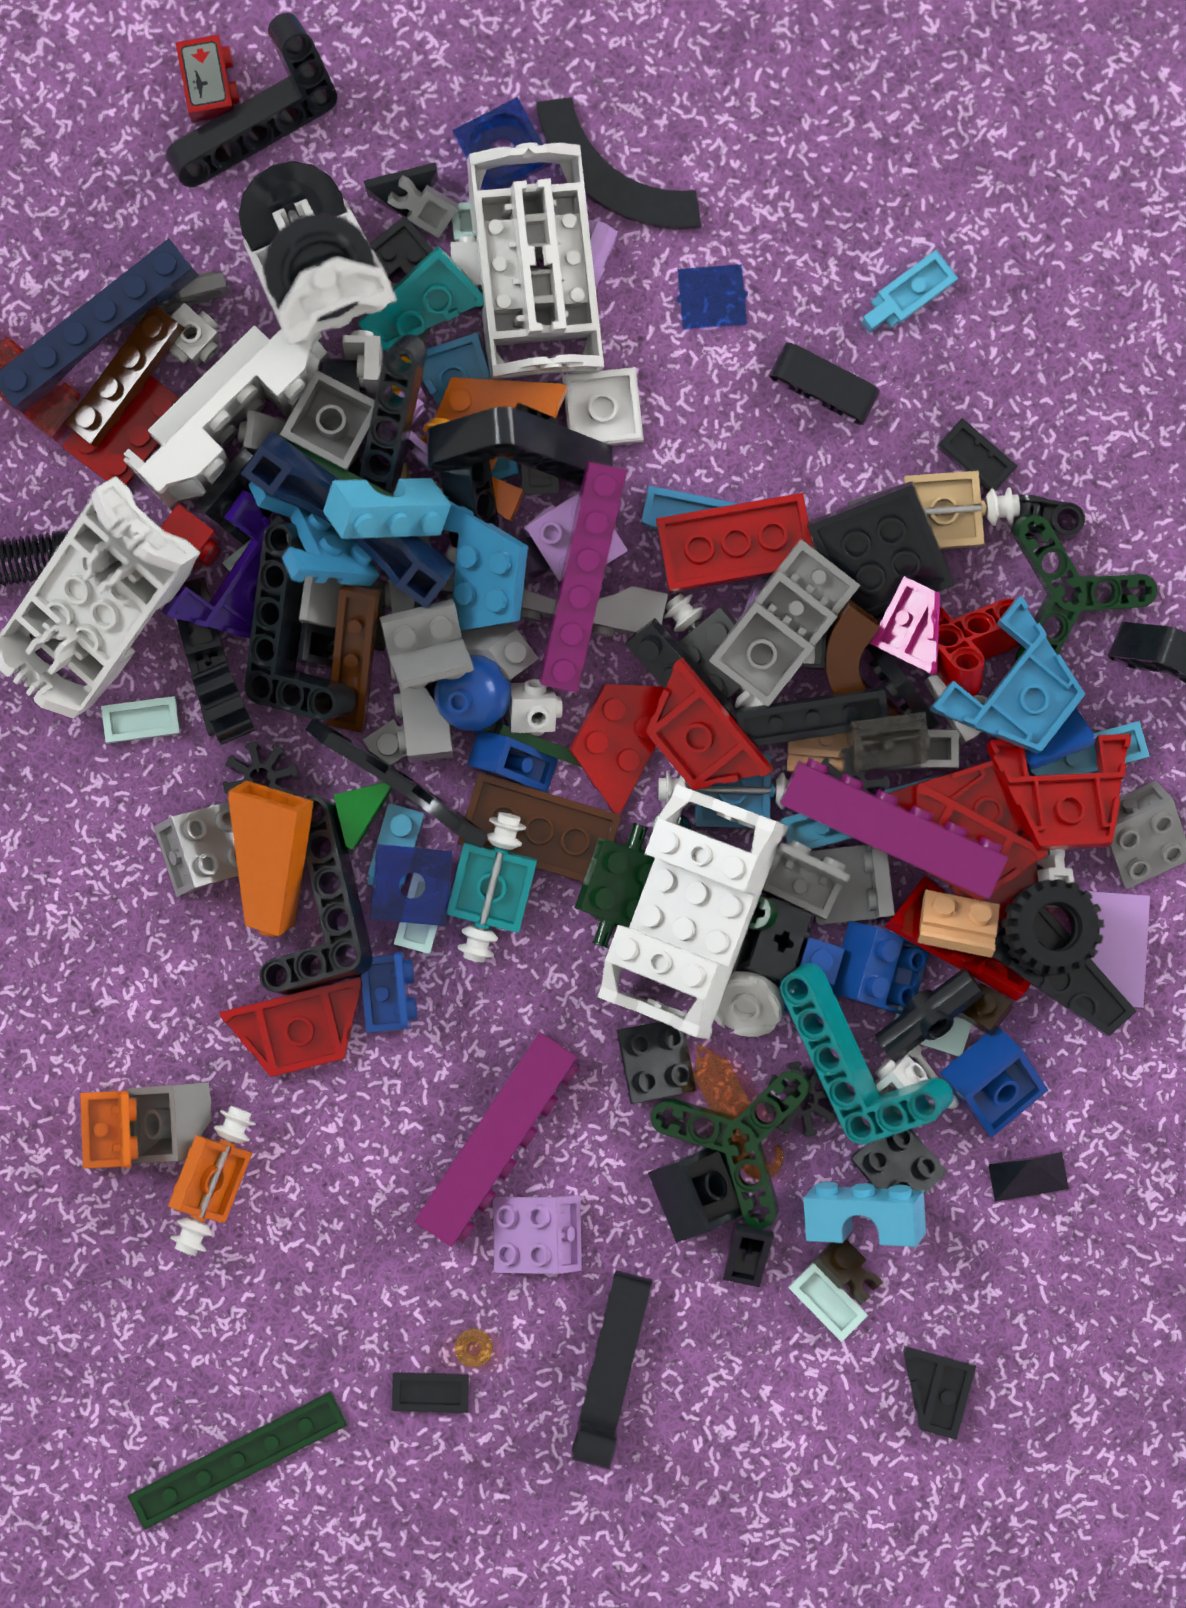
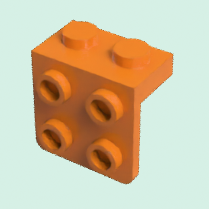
M128 1091L80 1093L82 1168H131V1160L138 1159L137 1136H130L129 1122L137 1121L136 1098H129Z

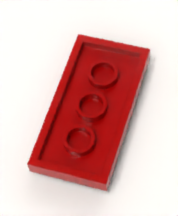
M803 493L656 518L669 593L771 576L800 538L813 547L812 537L807 527L809 521Z

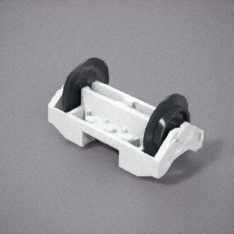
M290 161L272 165L253 178L242 194L238 212L241 232L245 238L243 243L288 345L308 342L318 332L330 327L333 329L341 328L350 323L352 318L363 313L372 314L379 312L387 304L396 301L382 265L346 200L343 198L341 191L330 175L313 164Z

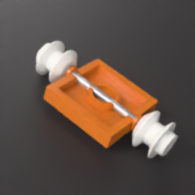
M230 1106L228 1112L220 1110L225 1117L223 1125L214 1126L217 1134L225 1140L220 1139L219 1142L199 1135L195 1136L168 1204V1207L179 1212L191 1214V1218L186 1217L177 1220V1223L182 1227L180 1235L170 1237L177 1242L175 1249L189 1255L196 1256L198 1250L206 1252V1248L201 1244L204 1236H212L213 1234L208 1225L204 1224L206 1219L221 1223L226 1222L252 1156V1152L236 1147L235 1143L248 1142L250 1139L244 1133L246 1127L256 1125V1123L249 1120L252 1113L234 1106Z

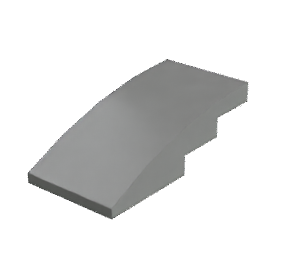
M800 538L709 659V662L769 707L815 649L817 642L836 620L837 614L860 587V584Z

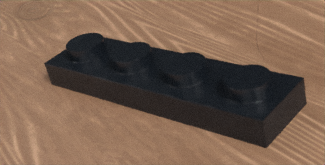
M656 618L628 638L625 645L664 689L672 674L675 662L683 657L737 723L736 708Z
M884 686L773 703L769 707L760 705L736 709L737 724L756 747L891 726Z

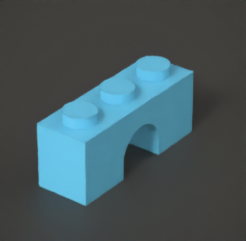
M432 478L399 479L394 497L375 491L367 480H333L323 513L342 539L441 535L451 503Z
M827 1181L814 1185L803 1198L806 1241L843 1243L853 1230L852 1216L855 1215L868 1217L875 1223L879 1232V1245L917 1247L926 1234L924 1190H911V1187L907 1185H895L889 1187V1189L874 1188V1185L869 1183L855 1184L852 1187H840L835 1182Z

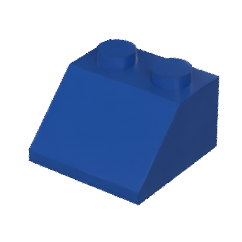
M1000 1027L997 1028L992 1036L986 1033L980 1037L976 1043L940 1072L941 1076L952 1088L953 1093L991 1138L1048 1091L1024 1051Z

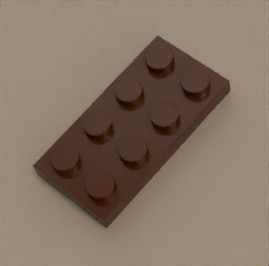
M480 772L465 816L487 834L493 833L495 830V825L489 819L491 817L498 818L499 812L520 817V823L526 826V830L517 831L516 838L522 842V846L509 850V852L538 859L536 869L582 883L598 838L614 842L622 817L615 813ZM459 836L457 844L463 846L465 839ZM487 839L484 845L494 848V845Z

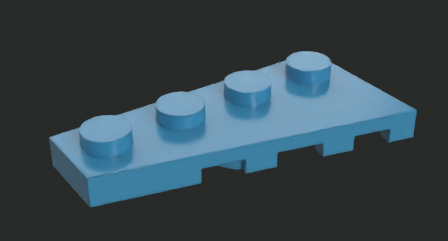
M477 332L427 349L422 379L438 406H440L451 377L490 379L488 360L480 334ZM498 457L491 473L492 477L501 481L522 475L519 464L504 457Z

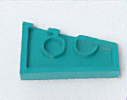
M438 245L392 288L396 301L387 304L379 312L366 313L358 320V325L365 331L373 332L374 336H380L382 349L386 350L403 335L417 336L434 325L445 320H452L460 316V313L476 306L484 305L483 291Z

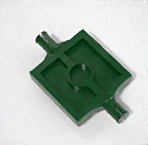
M633 823L627 844H617L604 838H598L574 909L590 914L596 921L600 922L592 941L593 944L607 948L614 927L617 928L618 925L630 927L655 859L645 854V850L641 849L649 829L648 827Z

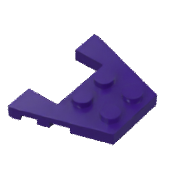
M242 490L224 518L249 536L251 541L211 601L208 603L189 588L182 585L173 599L165 604L161 610L163 614L170 618L181 619L196 625L211 627L250 639L263 535L267 527L271 525V522L262 514L256 505L254 496L249 492Z

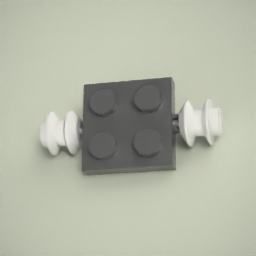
M680 593L671 599L665 606L668 612L663 618L672 617L676 621L673 629L674 632L687 630L689 633L678 642L681 648L727 699L735 692L740 694L736 699L735 708L765 705L709 662V659L737 622L727 608L721 606L700 623L698 620L702 616L703 607L694 609L691 606L692 594L684 597Z

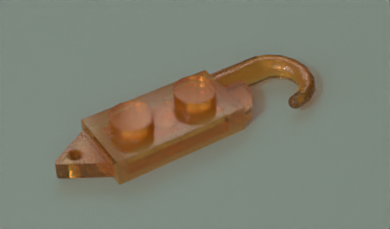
M698 1044L696 1072L692 1075L709 1108L738 1117L750 1105V1102L726 1057L721 1058ZM702 1050L706 1051L704 1058L699 1055ZM737 1129L736 1134L731 1138L733 1142L739 1141L743 1153L740 1156H736V1159L739 1161L746 1156L752 1155L751 1153L746 1154L744 1143L750 1138L749 1135L741 1134L740 1129ZM780 1145L774 1147L775 1160L768 1166L771 1177H774L780 1171L784 1162V1154ZM752 1164L742 1166L743 1171L748 1176L760 1179V1171L756 1166Z

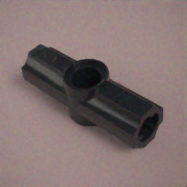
M964 967L935 990H924L914 995L906 1004L907 1011L876 1033V1040L890 1059L897 1062L924 1040H935L945 1035L952 1028L953 1019L985 995L983 989Z

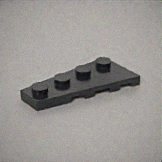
M1045 906L1037 912L1033 923V930L1038 942L1048 950L1063 948L1067 944L1070 934ZM1001 928L997 932L995 951L992 956L994 959L1103 1035L1110 1036L1137 1012L1091 958L1086 961L1087 964L1084 967L1075 969L1071 973L1049 976L1046 974L1032 973L1033 970L1024 969L1018 965L1020 961L1017 958H1012L1008 953L1011 949L1008 943L1004 944L1002 936L1006 935L1005 928Z

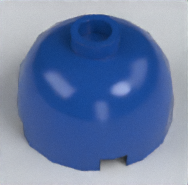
M469 655L473 663V671L467 672L457 679L444 678L437 680L434 687V700L440 715L449 725L461 731L475 732L493 726L507 713L511 703V685L509 680H505L499 669L501 667L495 661L481 655Z

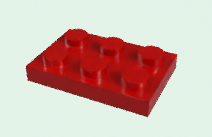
M150 375L98 447L91 445L74 431L62 448L106 482L117 477L123 484L128 486L136 474L124 462V453L130 449L142 461L146 462L159 446L148 432V429L180 397Z

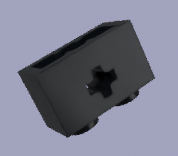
M771 897L769 899L776 904L778 910L777 920L771 928L765 931L749 929L735 972H753L766 977L777 987H781L783 979L799 967L797 957L800 948L805 945L807 937L810 936L811 929L808 927L811 914ZM759 907L755 910L754 916L757 919L758 917L764 918L765 910Z

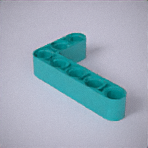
M804 963L783 979L780 988L782 997L846 1136L852 1142L867 1144L930 1123L950 1106L953 1101L952 1088L946 1081L937 1077L880 1095L823 970L816 964ZM799 979L805 982L808 990L801 986ZM815 1014L822 1018L824 1025L817 1021ZM830 1048L834 1049L838 1053L840 1059L836 1058L832 1054ZM846 1083L852 1085L855 1093L849 1090ZM925 1095L933 1098L935 1105L929 1103ZM893 1106L899 1108L903 1116L897 1114ZM862 1117L869 1121L871 1127L863 1122Z

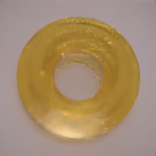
M480 1329L464 1331L459 1335L455 1344L457 1358L461 1363L469 1367H479L485 1364L490 1359L493 1351L491 1338ZM471 1341L478 1342L481 1346L480 1353L477 1355L469 1354L466 1349L467 1344Z

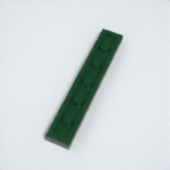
M329 1391L142 1487L127 1497L145 1530L348 1426V1423L332 1391Z

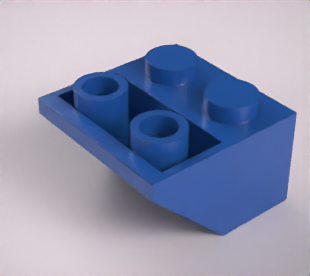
M849 921L842 943V948H845L832 988L834 995L902 1015L907 1011L906 1004L919 991L930 952L891 931ZM899 1006L903 1007L902 1011L898 1010Z

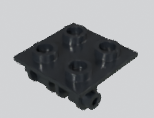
M661 1021L616 1030L622 1056L621 1063H623L624 1067L623 1074H625L629 1092L627 1094L630 1097L631 1104L697 1091L686 1033Z
M912 1129L867 1143L863 1148L858 1149L850 1159L854 1163V1168L857 1167L868 1180L867 1183L874 1185V1188L889 1189V1187L895 1185H907L911 1187V1190H924L925 1194L947 1173L946 1169Z

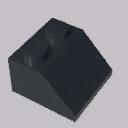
M706 1147L648 1172L676 1243L707 1233L742 1216L726 1154Z

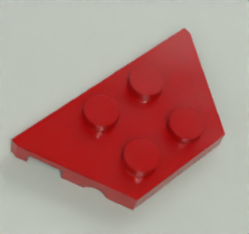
M681 657L672 668V674L661 694L658 707L649 722L646 734L693 790L710 787L713 784H726L743 778L758 775L761 777L770 774L774 770L773 766L684 658Z
M603 684L569 747V751L577 763L581 765L586 773V777L593 787L599 791L612 813L620 815L656 747L655 743L646 734V730L658 707V701L664 690L662 686Z
M921 782L916 786V806L934 814L931 821L945 826L947 821L953 822L968 830L966 836L977 842H980L983 836L1003 846L1000 852L1004 853L1008 860L992 893L1006 882H1010L1020 875V872L1033 863L1046 857L1048 851H1036L1033 843ZM926 871L980 901L985 899L983 896Z
M361 977L219 1013L221 1019L232 1029L242 1044L259 1061V1064L270 1077L345 1059L362 981Z

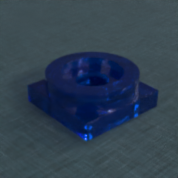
M518 97L452 130L453 136L466 160L471 153L490 149L491 145L499 139L509 140L515 148L516 145L522 143H538V146L543 145ZM552 163L515 164L488 169L485 172L481 188L482 190L510 188L513 182L525 181L531 175L547 168Z
M376 844L369 919L445 926L447 904L451 890L452 851ZM406 873H418L425 881L424 892L417 898H408L400 891L399 883Z

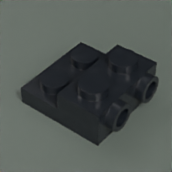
M244 447L195 504L202 512L243 545L251 538L224 517L242 490L253 495L248 486L251 481L241 474L253 457ZM258 507L262 514L267 518H269V516L273 513L272 511Z

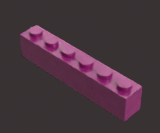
M588 460L586 462L540 670V685L578 693L627 470L624 468Z
M809 758L807 763L798 760L780 799V805L987 899L990 898L1008 860V857L1000 852L1003 847L1001 844L983 836L980 842H977L967 837L968 830L960 825L947 821L946 825L942 826L931 821L934 814L915 805L909 811L896 805L899 798L878 789L876 795L862 789L864 782L850 775L843 774L842 778L839 779L828 774L827 772L830 767L817 760Z
M539 1032L414 1222L451 1247L456 1240L462 1244L475 1226L469 1220L478 1208L483 1212L486 1210L496 1194L490 1188L498 1177L505 1181L517 1161L511 1158L517 1147L520 1145L526 1149L538 1131L532 1127L539 1114L547 1117L558 1101V1098L553 1095L558 1085L562 1082L567 1086L579 1069L574 1064L577 1058L576 1055Z

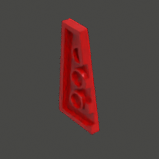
M924 876L884 927L960 970L965 967L974 978L1015 1001L1019 1000L1031 984L993 957L918 943L922 902L925 891L931 890L945 893L929 878Z

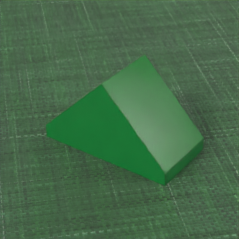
M385 782L333 795L345 845L354 852L393 790Z

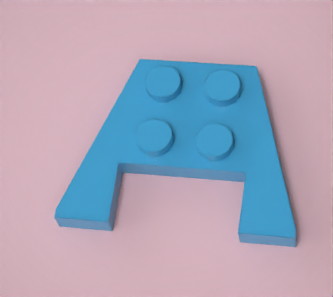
M250 482L248 486L258 507L287 516L296 525L298 536L305 551L289 547L282 557L292 580L303 582L307 576H311L315 583H325L328 578H338L339 584L372 586L379 573L372 561L373 558L351 539H342L335 528L322 518L288 501L272 497L256 484Z
M448 500L451 503V507L443 530L459 534L452 599L456 607L460 631L520 621L528 546L495 525L487 524L475 517L474 512L466 507L458 506Z
M1019 596L996 624L1025 648V651L982 705L956 682L952 681L930 707V710L933 713L1038 754L1042 752L1086 694L1061 655H1057L1045 637L1047 633L1041 624H1037L1027 609L1029 605L1025 599Z

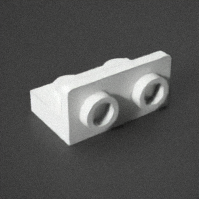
M356 330L351 332V335H343L342 344L346 360H357V377H359L360 387L365 388L366 395L375 400L384 358L380 336H374L373 332Z

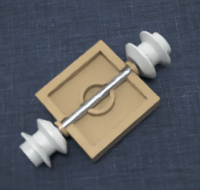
M979 471L909 475L903 478V484L913 481L941 549L983 547L985 543L982 516L986 515L990 523L996 526L999 518H1006L1008 523L1012 525L1013 518L1020 515L1018 494L1012 495L1010 487L1007 488L1005 495L997 496L994 489H990L985 500L981 501Z

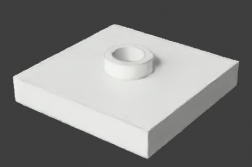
M636 367L562 375L563 385L568 387L564 397L568 429L611 446L641 443L644 441Z

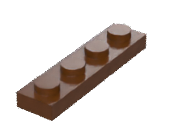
M158 306L148 310L71 414L66 424L91 445L98 447L182 334L185 327Z
M343 584L339 589L331 680L348 685L354 692L356 704L354 710L349 715L328 719V726L363 733L367 727L380 591L347 584Z

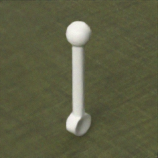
M920 1045L907 1053L910 1057L917 1060L929 1078H938L922 1056ZM953 1095V1101L948 1109L958 1107L959 1099L957 1096Z

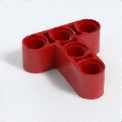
M1002 599L955 619H952L940 606L936 675L946 686L954 681L971 696H975L982 689L984 660L1021 645L996 624L1015 599Z

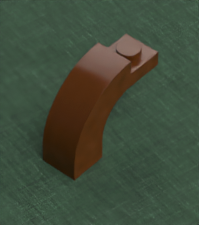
M849 599L837 614L838 617L829 627L826 636L825 666L833 694L872 688L862 678L859 672V663L865 647L880 629L877 618ZM887 699L890 725L893 729H896L904 719V715L900 707Z

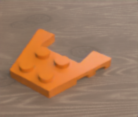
M451 377L435 418H444L451 421L494 407L506 406L518 409L520 405H523L556 419L568 387L561 383ZM498 458L489 460L491 473ZM492 477L497 512L505 519L513 522L525 490Z

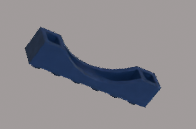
M168 238L0 370V391L15 409L22 413L26 412L49 394L98 345L141 314L173 297L199 276L177 246Z
M271 431L241 474L272 497L288 501L306 509L331 524L323 510L333 480L339 479ZM417 536L351 539L375 560L397 588L426 609L447 583L455 568L453 562Z

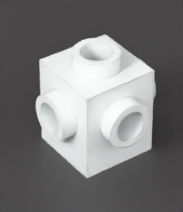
M183 303L171 317L183 325L185 329L169 352L181 363L184 364L189 360L197 367L201 361L204 363L210 361L220 348L218 343L221 339L216 329L219 325L204 311L198 315L187 304Z
M530 679L525 683H510L511 703L506 713L508 726L511 727V732L528 733L534 736L542 735L544 732H555L556 718L562 717L561 696H556L552 687L540 685L539 679Z
M908 1054L896 1063L889 1059L875 1072L879 1077L875 1084L880 1095L929 1079L922 1066L914 1062ZM893 1106L897 1114L902 1113L899 1108Z

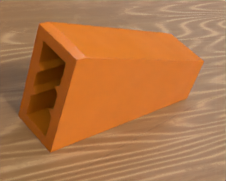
M246 780L229 790L228 795L245 926L257 929L264 936L279 937L296 924L314 801Z

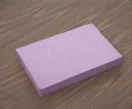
M1088 891L1093 896L1090 899L1092 903H1098L1101 909L1100 912H1097L1099 920L1104 919V927L1100 928L1099 935H1103L1102 944L1096 945L1095 949L1098 952L1091 960L1133 1007L1144 1008L1150 896Z

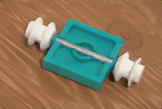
M499 812L498 818L491 817L489 819L495 825V830L493 833H488L487 837L488 841L494 845V848L485 845L480 848L466 840L463 845L446 915L475 922V925L462 929L461 932L468 937L467 942L459 944L457 947L464 952L463 957L471 961L485 962V958L494 957V953L488 947L490 942L498 941V937L489 929L490 926L516 933L520 932L538 859L509 852V850L522 846V842L516 838L517 831L526 830V826L520 823L521 818L513 814Z

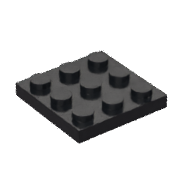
M913 481L809 521L807 524L818 552L860 584V587L850 600L872 616L887 611L904 576L936 592L954 586L953 576Z

